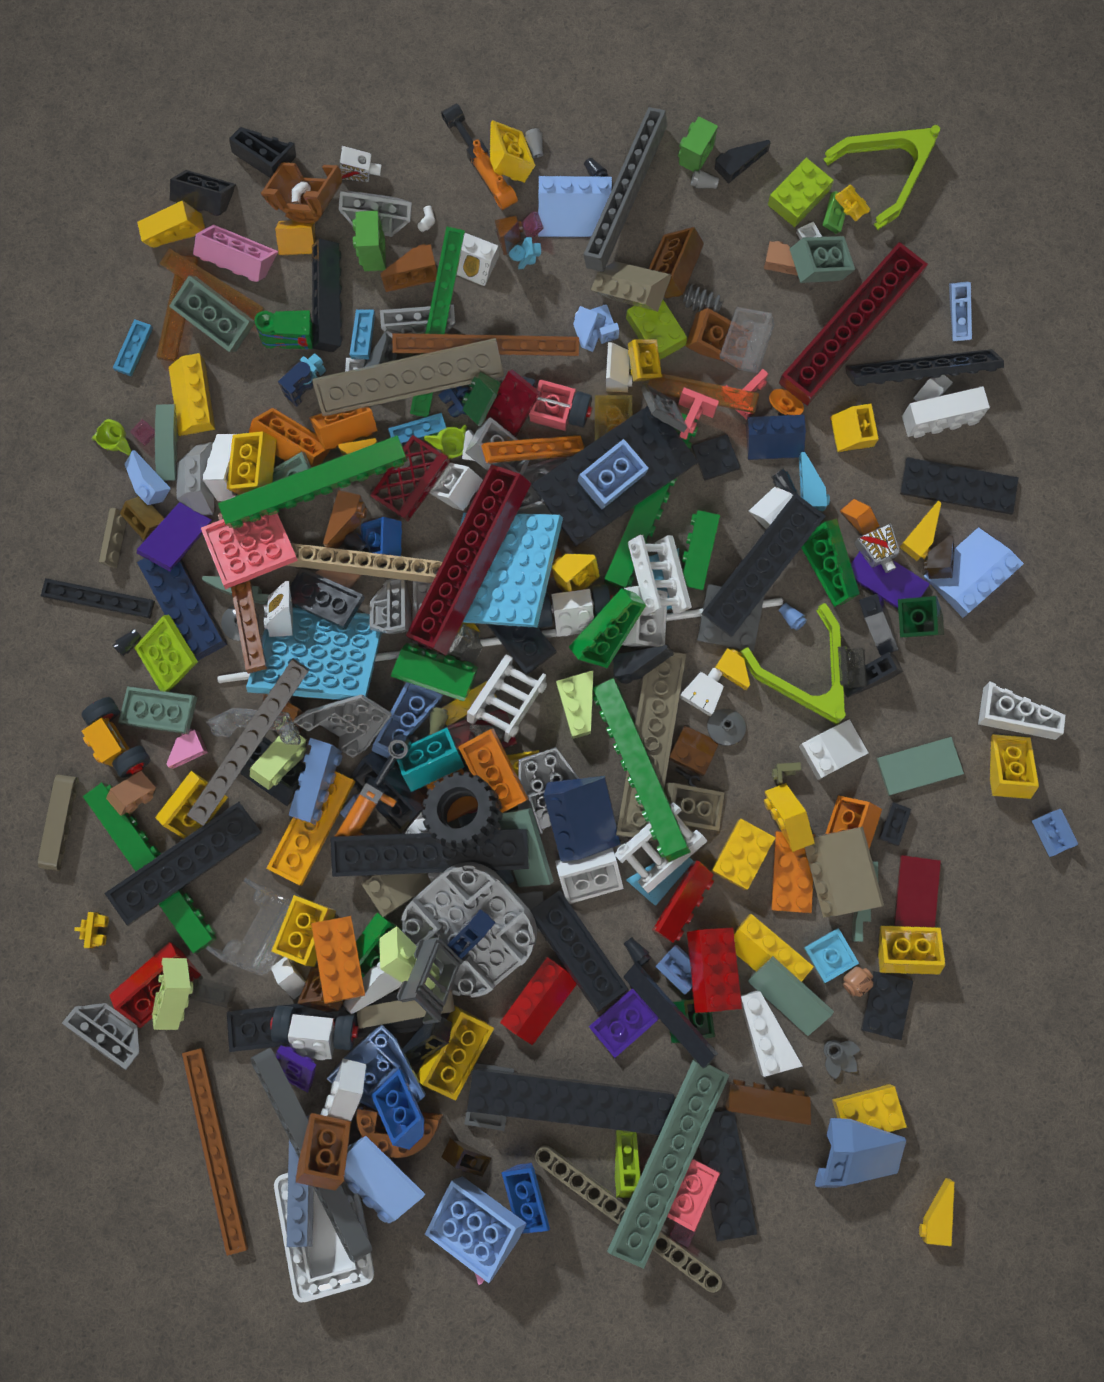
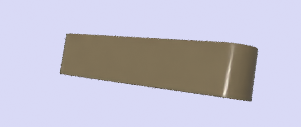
M58 774L54 779L38 857L39 868L60 871L62 868L60 864L61 859H64L66 849L64 844L65 840L68 839L70 829L68 824L72 819V804L76 799V784L79 783L78 777Z
M452 991L448 995L441 1014L455 1011ZM398 1000L370 1005L356 1012L359 1028L420 1018L426 1014V1011L415 1000L403 1003Z

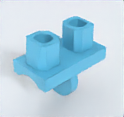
M526 237L521 246H514L509 252V256L514 261H520L518 269H524L527 264H535L536 256L539 257L541 255V244L532 243V237Z

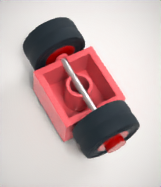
M521 376L536 388V380ZM539 380L537 390L541 394L529 413L530 422L566 431L568 421L570 425L584 428L587 418H590L593 409L591 407L592 395L580 391L576 392L574 388Z

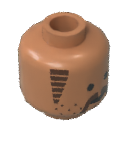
M854 967L844 976L843 986L851 996L862 997L873 987V975L867 968Z

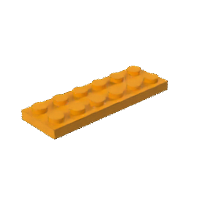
M336 771L334 772L336 774L335 780L328 789V799L321 808L322 816L320 820L314 825L293 817L266 868L300 886L303 885L356 782Z

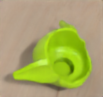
M106 419L97 428V432L92 437V440H96L98 445L106 450H119L129 456L131 450L126 440L125 428L118 421Z
M463 425L461 429L447 427L440 430L437 436H424V439L448 456V458H456L463 455L467 426Z

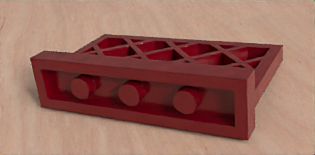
M414 435L410 437L403 447L406 457L409 458L410 467L401 469L398 467L396 470L394 467L389 468L370 495L407 522L412 518L451 462L448 456L438 452ZM414 441L420 444V452L411 453L410 447ZM433 453L437 457L433 462L426 463L424 454ZM422 455L423 464L413 466L412 457ZM424 468L425 474L423 477L415 479L414 469ZM411 470L413 479L402 481L401 472ZM398 473L400 482L390 484L389 477L391 474ZM413 483L414 490L412 493L405 494L403 485ZM401 486L402 495L392 496L390 487ZM388 488V498L381 499L377 496L381 489ZM403 498V506L400 510L396 509L393 505V500Z

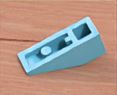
M801 452L799 456L801 497L817 510L824 511L830 503V496L826 494V487L805 452Z

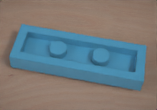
M356 310L350 348L351 359L370 358L375 321L374 310Z
M134 319L113 366L115 371L132 377L153 330L150 324Z
M442 413L388 429L391 438L398 435L401 444L406 445L412 435L423 440L424 436H436L440 430L446 428Z

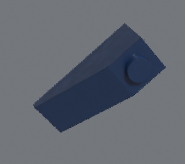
M480 909L447 946L462 959L484 938L496 922Z

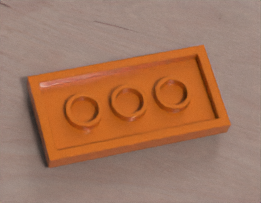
M490 729L458 747L470 772L474 776L478 775L497 793L499 796L498 800L502 804V809H500L502 813L529 800L494 729Z
M776 831L771 910L812 913L813 878L805 848L792 852L783 833Z
M351 916L311 923L324 1004L365 996Z

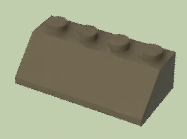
M614 261L605 268L604 272H597L591 291L607 299L658 312L672 275Z

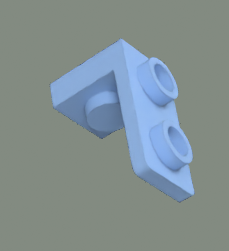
M603 305L591 309L606 316L603 326L599 328L601 344L618 339L619 327L617 323L613 322L608 306Z

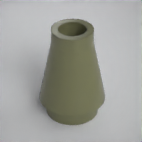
M432 708V712H430V735L444 729L449 717L447 710Z

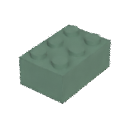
M844 236L803 237L790 248L800 283L840 281L855 271Z

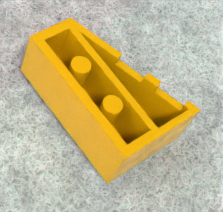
M183 200L137 222L141 241L154 248L194 237L205 229L202 214Z
M785 783L764 791L766 799H764L765 807L768 811L770 810L773 819L776 820L792 852L815 844L807 812L788 785Z

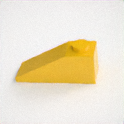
M937 501L900 546L903 551L916 561L921 557L925 559L931 550L929 547L934 540L941 507L940 501Z
M945 1178L923 1218V1224L919 1226V1235L926 1244L952 1246L954 1181Z

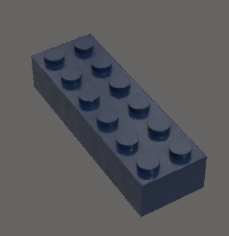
M146 558L137 562L165 615H170L197 661L227 645L182 559L171 571Z

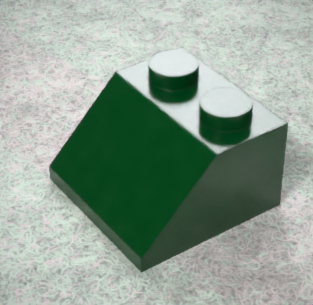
M481 372L478 377H473L470 384L472 389L470 393H465L462 403H464L462 410L480 427L498 394L500 386L499 381Z
M694 998L672 1001L705 1039L715 1037L712 1012L695 1013ZM670 1031L671 1043H680Z

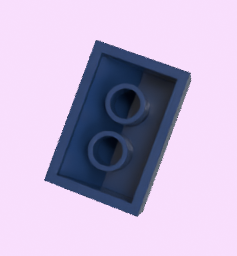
M805 416L748 417L746 422L748 460L799 458L801 452L805 451Z

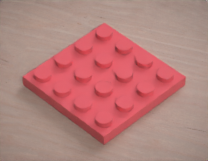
M278 513L261 516V519L255 522H245L242 527L237 529L229 528L225 525L224 519L201 528L225 589L298 561Z

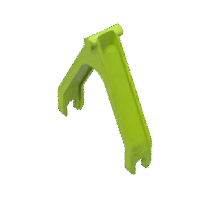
M934 125L932 128L847 137L825 152L826 158L823 160L829 165L846 153L898 148L906 150L911 154L914 160L912 172L897 202L876 217V223L873 225L879 230L899 216L935 145L940 127Z
M823 603L818 606L819 608L816 612L828 629L830 637L832 687L826 694L811 696L760 667L748 647L741 650V657L744 658L747 668L755 679L837 725L846 716L844 709L840 625L829 607Z

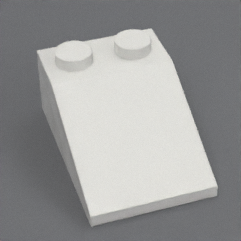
M850 719L809 739L799 746L817 780L868 754Z

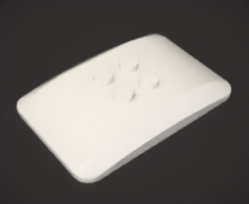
M288 1173L278 1176L274 1183V1190L294 1298L299 1302H308L369 1284L374 1278L371 1252L355 1263L349 1259L315 1190L313 1200V1246L286 1247ZM344 1181L341 1186L368 1238L360 1195L353 1193Z

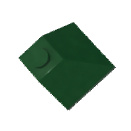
M937 596L898 599L900 638L944 635L943 614Z

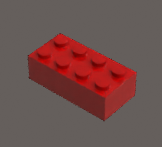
M733 928L688 931L687 938L695 1013L742 1009Z

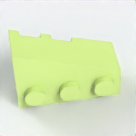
M593 671L556 681L572 739L591 734Z
M287 727L250 768V777L268 790L273 785L276 786L282 777L304 757L306 739Z
M397 926L380 937V969L398 981L403 982L408 981L417 960L414 957L417 946ZM433 963L430 974L438 981L440 971ZM429 977L425 983L430 990L436 985Z
M162 958L164 975H159L158 981L162 982L155 996L152 1012L154 1030H178L180 1022L184 1021V1009L188 1007V996L193 992V982H190L187 959Z

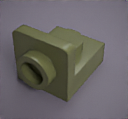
M801 762L776 764L775 769H772V779L776 780V785L783 783L782 773H784V776L796 775V772L801 770Z

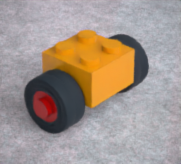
M105 697L93 702L82 711L81 716L88 726L82 730L84 734L83 740L87 746L92 747L94 750L93 756L97 762L114 767L119 777L125 778L135 775L145 768L151 759L142 746L129 749L114 723L110 722L118 716L120 710L111 697Z

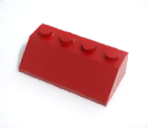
M171 941L109 994L114 1009L139 1028H142L152 1019L156 992H159L162 982L158 981L159 975H164L162 958L187 959L190 982H194L201 976L200 972L186 955Z
M547 957L500 1023L515 1035L533 1045L577 985L567 970Z

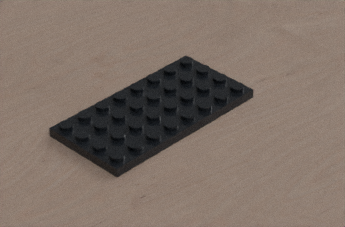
M646 406L532 483L531 486L552 515H561L563 517L561 528L573 545L577 547L695 466L698 460L673 426L653 416L649 407ZM624 439L649 469L642 478L604 509H601L577 480L584 470Z

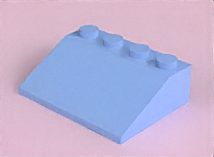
M539 176L538 237H591L610 196L612 177Z
M978 527L955 548L953 578L929 579L928 573L923 577L963 618L1024 563L1009 548Z
M367 1136L348 1146L344 1181L353 1193H358L363 1198L362 1201L367 1207L373 1208L378 1213L377 1216L381 1221L387 1223L395 1221L424 1197L425 1193Z
M462 1176L450 1182L425 1235L486 1282L490 1283L518 1242L527 1223Z

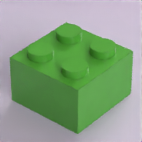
M699 116L695 123H691L688 129L689 134L687 137L682 138L679 145L681 148L678 154L680 158L679 165L693 172L694 170L699 171L715 145L717 125Z

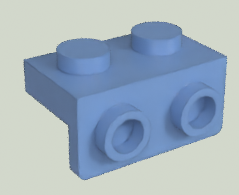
M1061 809L1032 820L1049 857L1078 845Z
M675 945L656 967L685 995L692 988L690 957L678 945Z

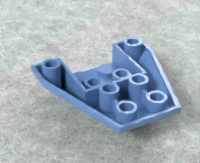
M383 1025L372 1030L344 1057V1059L366 1064L363 1094L359 1102L376 1111L378 1110L371 1095L398 1069L402 1070L417 1103L426 1095L397 1039ZM341 1062L327 1077V1080L332 1084L336 1079Z
M830 1119L827 1137L831 1144V1150L826 1168L818 1169L815 1182L816 1187L837 1188L898 1173L906 1144L905 1137L852 1119Z

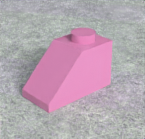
M190 729L189 734L181 733L182 736L176 739L167 761L169 768L174 769L208 753L198 731Z

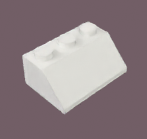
M639 586L624 588L635 592L642 599ZM657 590L659 598L668 597V592ZM662 606L661 609L649 615H646L644 608L622 645L636 648H653L665 645L667 606Z
M613 848L580 860L555 861L563 892L569 904L623 889Z

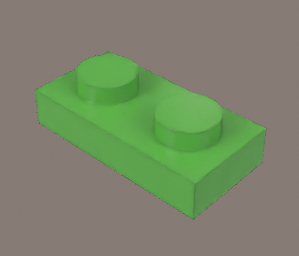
M837 191L832 192L823 222V226L835 234L841 232L845 218L844 208L835 199V195L839 193Z

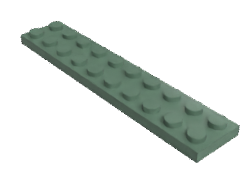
M693 1059L607 1252L644 1269L729 1074L711 1065L703 1069Z

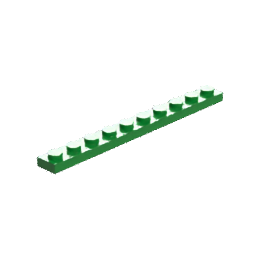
M446 226L425 334H445L465 230ZM434 392L413 396L410 414L429 417Z

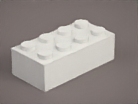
M983 386L910 403L902 415L907 436L919 438L927 432L936 434L942 432L945 428L950 427V430H954L966 423L969 426L979 423V420L990 407Z

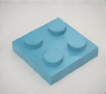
M839 928L804 947L823 983L859 964Z

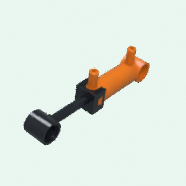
M456 103L441 111V116L449 129L456 127L469 148L466 149L467 158L472 166L476 167L499 208L504 210L518 202L513 188L507 184L502 175L494 172L488 149L482 140L473 141L461 123L465 120V116L460 106Z
M399 734L390 742L388 746L389 758L377 778L373 779L370 777L335 836L364 835L360 831L379 800L394 807L396 800L384 794L387 787L382 783L395 761L405 757L410 750L411 741L406 735ZM396 743L402 744L404 750H399L396 747Z

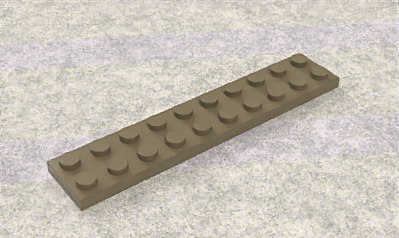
M494 338L313 379L312 382L322 416H328L471 384L473 377H478L480 372L493 379L503 377L504 371L497 341Z
M676 652L643 677L635 723L663 789L686 654ZM627 770L616 835L633 838L650 822H646L643 817L642 811L645 809L643 805L638 804L635 798L637 791L635 787L632 788L627 779V777H630V774ZM651 837V838L648 840L649 842H654V843H655V840L653 839V837Z

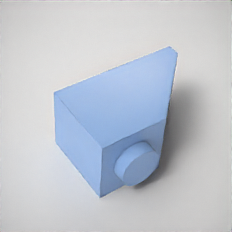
M580 306L575 314L573 325L579 337L581 347L593 352L599 337V328L603 326L606 316Z

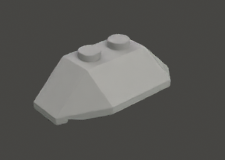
M340 191L339 211L352 226L353 219H356L355 212L378 211L385 236L392 237L411 220L412 202L364 192Z
M454 305L450 307L445 334H448L455 324ZM431 306L380 310L381 329L391 338L392 333L425 334Z
M213 442L196 445L177 463V500L204 516L214 514V496L203 481V473L208 464L207 461L212 451Z
M386 580L383 587L370 601V629L387 634L406 632L411 626V604L406 580Z
M106 1003L75 1006L62 1022L63 1025L125 1070L139 1055L138 1026Z

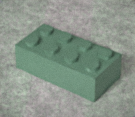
M188 276L169 305L174 311L229 352H236L255 324L253 319L195 276Z

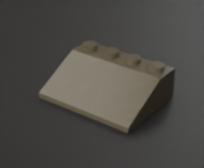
M863 827L813 837L815 844L804 847L823 918L884 906Z

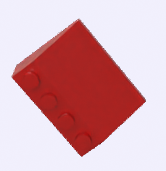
M696 860L691 864L652 931L672 943L675 940H680L684 933L681 929L685 923L689 924L694 916L692 913L694 907L701 905L704 900L703 892L705 889L709 891L715 881L712 879L714 874L701 862Z

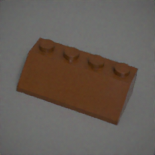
M695 227L663 235L649 267L650 270L672 275L664 294L665 298L681 296L686 289L704 245Z
M733 1079V1083L728 1082L725 1107L728 1111L811 1125V1098L805 1095V1091L793 1089V1093L785 1092V1088L779 1086L767 1089L765 1084L753 1082V1086L745 1085V1081Z

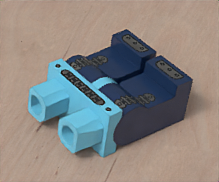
M315 353L309 359L303 356L300 359L301 362L296 364L278 381L284 396L296 407L302 402L300 397L307 390L314 388L312 380L319 378L326 371L322 365V359Z

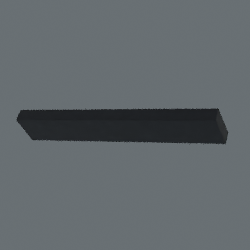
M45 578L40 595L44 598L147 619L151 618L155 603L151 599Z
M639 963L633 964L623 978L703 1069L706 1068L718 1055L716 1050Z

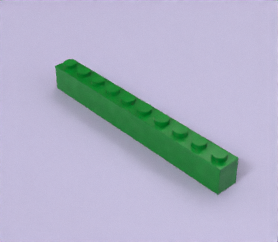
M681 413L685 421L687 415ZM696 426L693 434L689 433L687 439L681 438L687 445L689 450L692 445V443H690L689 441L691 439V436H696L699 428L698 426ZM674 428L680 436L681 431ZM677 478L635 507L606 574L604 583L618 589L632 586L635 578L632 574L635 569L628 541L643 535L645 544H649L647 539L649 536L653 537L656 530L654 523L656 519L660 520L663 509H661L663 502L667 504L671 494L668 490L670 486L674 487Z
M397 435L222 501L218 505L225 525L229 528L237 529L242 527L245 522H255L260 520L261 516L277 514L282 508H293L297 506L298 502L311 501L317 495L332 493L335 488H346L351 485V482L357 480L359 482L364 481L372 474L380 475L385 473L388 468L401 467L408 460Z
M613 678L593 687L595 692L593 699L597 706H601L602 711L599 713L604 722L607 721L609 725L606 729L610 738L614 737L616 743L613 746L618 755L621 754L623 758L620 762L624 771L628 770L630 777H627L630 786L636 788L637 794H635V798L638 804L643 805L645 809L642 811L643 817L646 822L651 823L652 828L649 830L653 839H657L660 846H657L661 858L665 857L668 862H671L691 853L616 681Z
M101 782L86 793L83 798L136 872L161 854L155 846L149 844V836L144 830L140 831L137 827L139 822L133 815H129L127 812L121 816L106 798L113 786ZM181 889L159 904V906L192 953H199L217 939L214 936L216 931L210 924L207 925L205 923L203 912L199 908L195 909L192 904L194 900L190 894L184 893Z

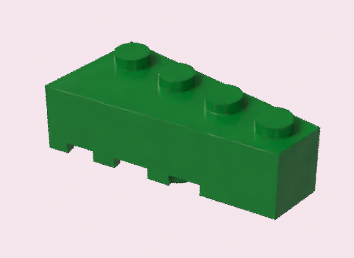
M697 510V513L692 515L690 525L694 527L692 533H688L686 544H689L688 552L684 551L682 562L685 563L682 572L686 587L700 590L704 588L720 518L718 514Z
M838 520L825 521L815 529L801 548L835 607L847 603L860 593Z
M621 588L569 646L570 650L578 660L608 668L646 607V604L635 592Z

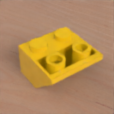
M872 404L853 406L830 417L837 452L874 447L879 438Z

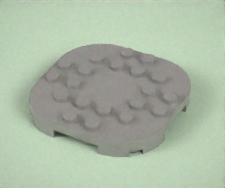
M473 862L459 863L446 869L408 904L401 921L402 932L416 946L420 940L438 937L447 945L480 909L488 914L496 923L484 938L461 959L463 963L459 966L450 990L452 994L457 996L462 994L478 997L493 990L499 982L526 962L536 944L537 927L528 907L492 869ZM435 957L433 963L439 968L440 976L444 965Z

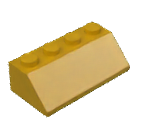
M200 353L181 356L169 366L173 401L176 404L178 435L182 436L215 430L205 360Z
M749 914L734 932L736 955L756 972L772 956L801 982L814 967L752 914Z
M454 1006L455 1011L450 1012L447 1020L452 1022L449 1044L425 1058L416 1076L423 1086L456 1101L494 1027L469 1012Z

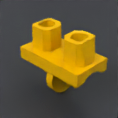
M848 185L835 195V199L844 208V213L850 215L854 221L870 212V208L866 204L867 202L857 194L852 185Z
M88 912L87 920L81 919V927L74 928V931H80L79 939L85 940L84 948H96V946L106 945V935H99L97 931L98 927L108 926V916L99 915V912Z

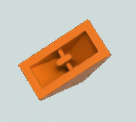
M853 499L840 510L862 535L875 531L879 527L871 507Z

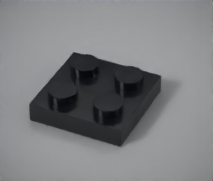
M728 434L692 446L704 481L740 469Z

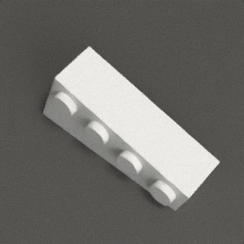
M989 681L983 688L978 724L1056 740L1064 733L1065 715L1044 705L1033 703L1026 697L1022 698L1015 695L1013 691L1006 688L1002 689Z
M757 990L741 995L742 1010L761 1075L765 1077L801 1067L800 1060L761 992Z
M342 1059L331 1088V1093L327 1096L325 1109H322L320 1115L346 1121L352 1120L363 1094L366 1064Z

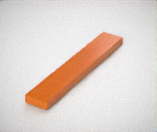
M581 435L489 442L481 445L486 463L574 456L584 449Z

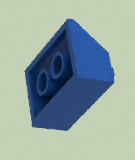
M398 1069L371 1096L392 1145L409 1150L423 1137L424 1118L402 1070Z
M532 1163L516 1165L501 1172L512 1213L527 1223L522 1234L549 1231L550 1226Z

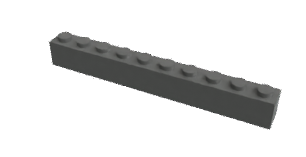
M648 107L583 254L586 268L604 272L667 128L666 110Z

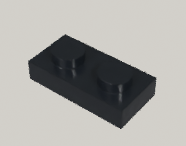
M892 802L879 840L899 846L911 809Z

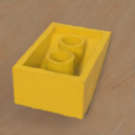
M492 120L490 128V161L494 172L498 175L510 177L514 181L518 180L525 183L534 169L535 163L523 132Z
M992 734L990 757L992 796L1031 799L1035 794L1039 783L1030 737Z

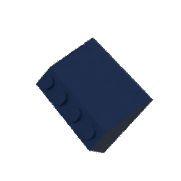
M605 776L547 783L544 799L561 862L580 860L621 844L620 836L616 835L617 824Z

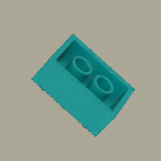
M448 728L412 743L405 757L397 759L402 776L411 792L465 767Z

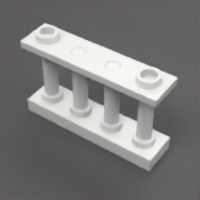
M643 535L628 541L642 600L646 604V615L661 609L662 606H672L673 614H679L692 608L673 536L667 535L655 542V544H645ZM648 552H657L660 562H650ZM652 570H662L665 580H655ZM657 588H667L669 598H659Z
M506 654L468 710L467 722L473 725L477 719L489 722L505 731L504 741L508 743L511 737L514 738L519 730L518 725L538 694L544 692L547 683L545 682L546 674L544 673L539 680H536L514 669V666H512L513 657ZM506 675H511L534 688L527 695L504 683V678ZM501 689L524 701L520 709H517L495 698L494 693L496 690L499 691ZM492 704L515 717L509 725L486 713L484 709L486 705Z
M674 802L670 805L681 831L686 837L685 840L691 853L671 862H668L666 858H661L648 842L652 837L649 830L652 826L649 823L630 841L622 844L614 854L621 863L627 860L641 876L638 883L647 893L653 890L707 842L697 830L691 832L677 814L682 810ZM640 847L656 863L655 867L650 871H646L633 856V853Z

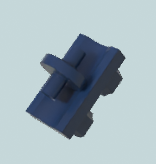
M462 386L445 389L438 395L444 404L451 400L454 404L448 408V412L452 417L456 418L461 414L467 415L462 410L464 406L462 400L466 392L470 393L469 387L462 388Z

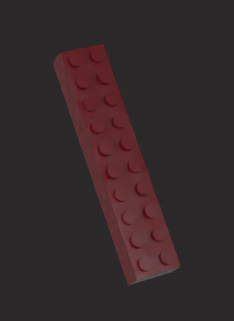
M899 242L782 374L779 384L808 406L918 281L926 270L928 263Z
M491 464L406 634L407 637L421 645L447 655L532 484L520 473Z

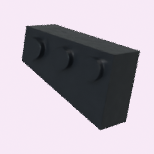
M240 127L229 138L232 153L269 178L273 176L281 163H292L296 157L295 143L281 142L276 137L268 138L262 136V133Z

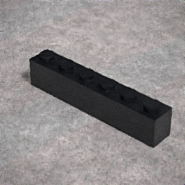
M320 238L312 245L313 349L334 352L342 344V336H340L342 319H340L342 308L340 294L342 286L340 284L341 268L339 267L341 251L339 250V243Z

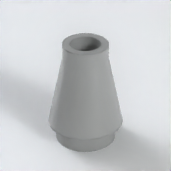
M537 128L528 130L525 140L532 152L533 158L542 157V133Z
M694 170L691 185L695 186V188L716 189L719 178L702 170Z

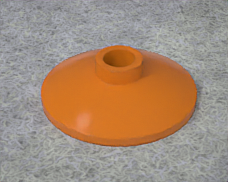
M775 389L771 392L769 396L770 403L780 413L784 415H801L803 413V403L789 391Z

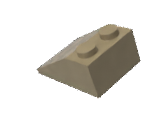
M665 783L664 792L670 804L674 802L681 808L682 811L677 815L686 826L719 831L724 792L676 783Z
M428 873L374 875L362 883V886L382 917H387L414 899L431 883Z

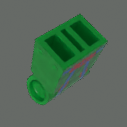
M310 310L276 311L275 313L261 311L256 314L254 319L255 326L259 333L260 341L266 348L271 349L279 346L284 349H313Z

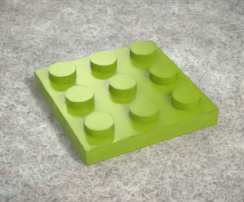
M163 615L134 647L159 690L169 692L198 662L170 615Z

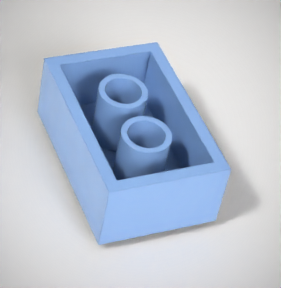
M623 439L579 475L577 481L601 509H604L642 478L649 468Z

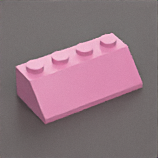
M212 225L196 234L193 255L200 257L203 261H210L220 268L229 269L234 274L246 276L249 280L257 282L266 277L278 251L219 226Z

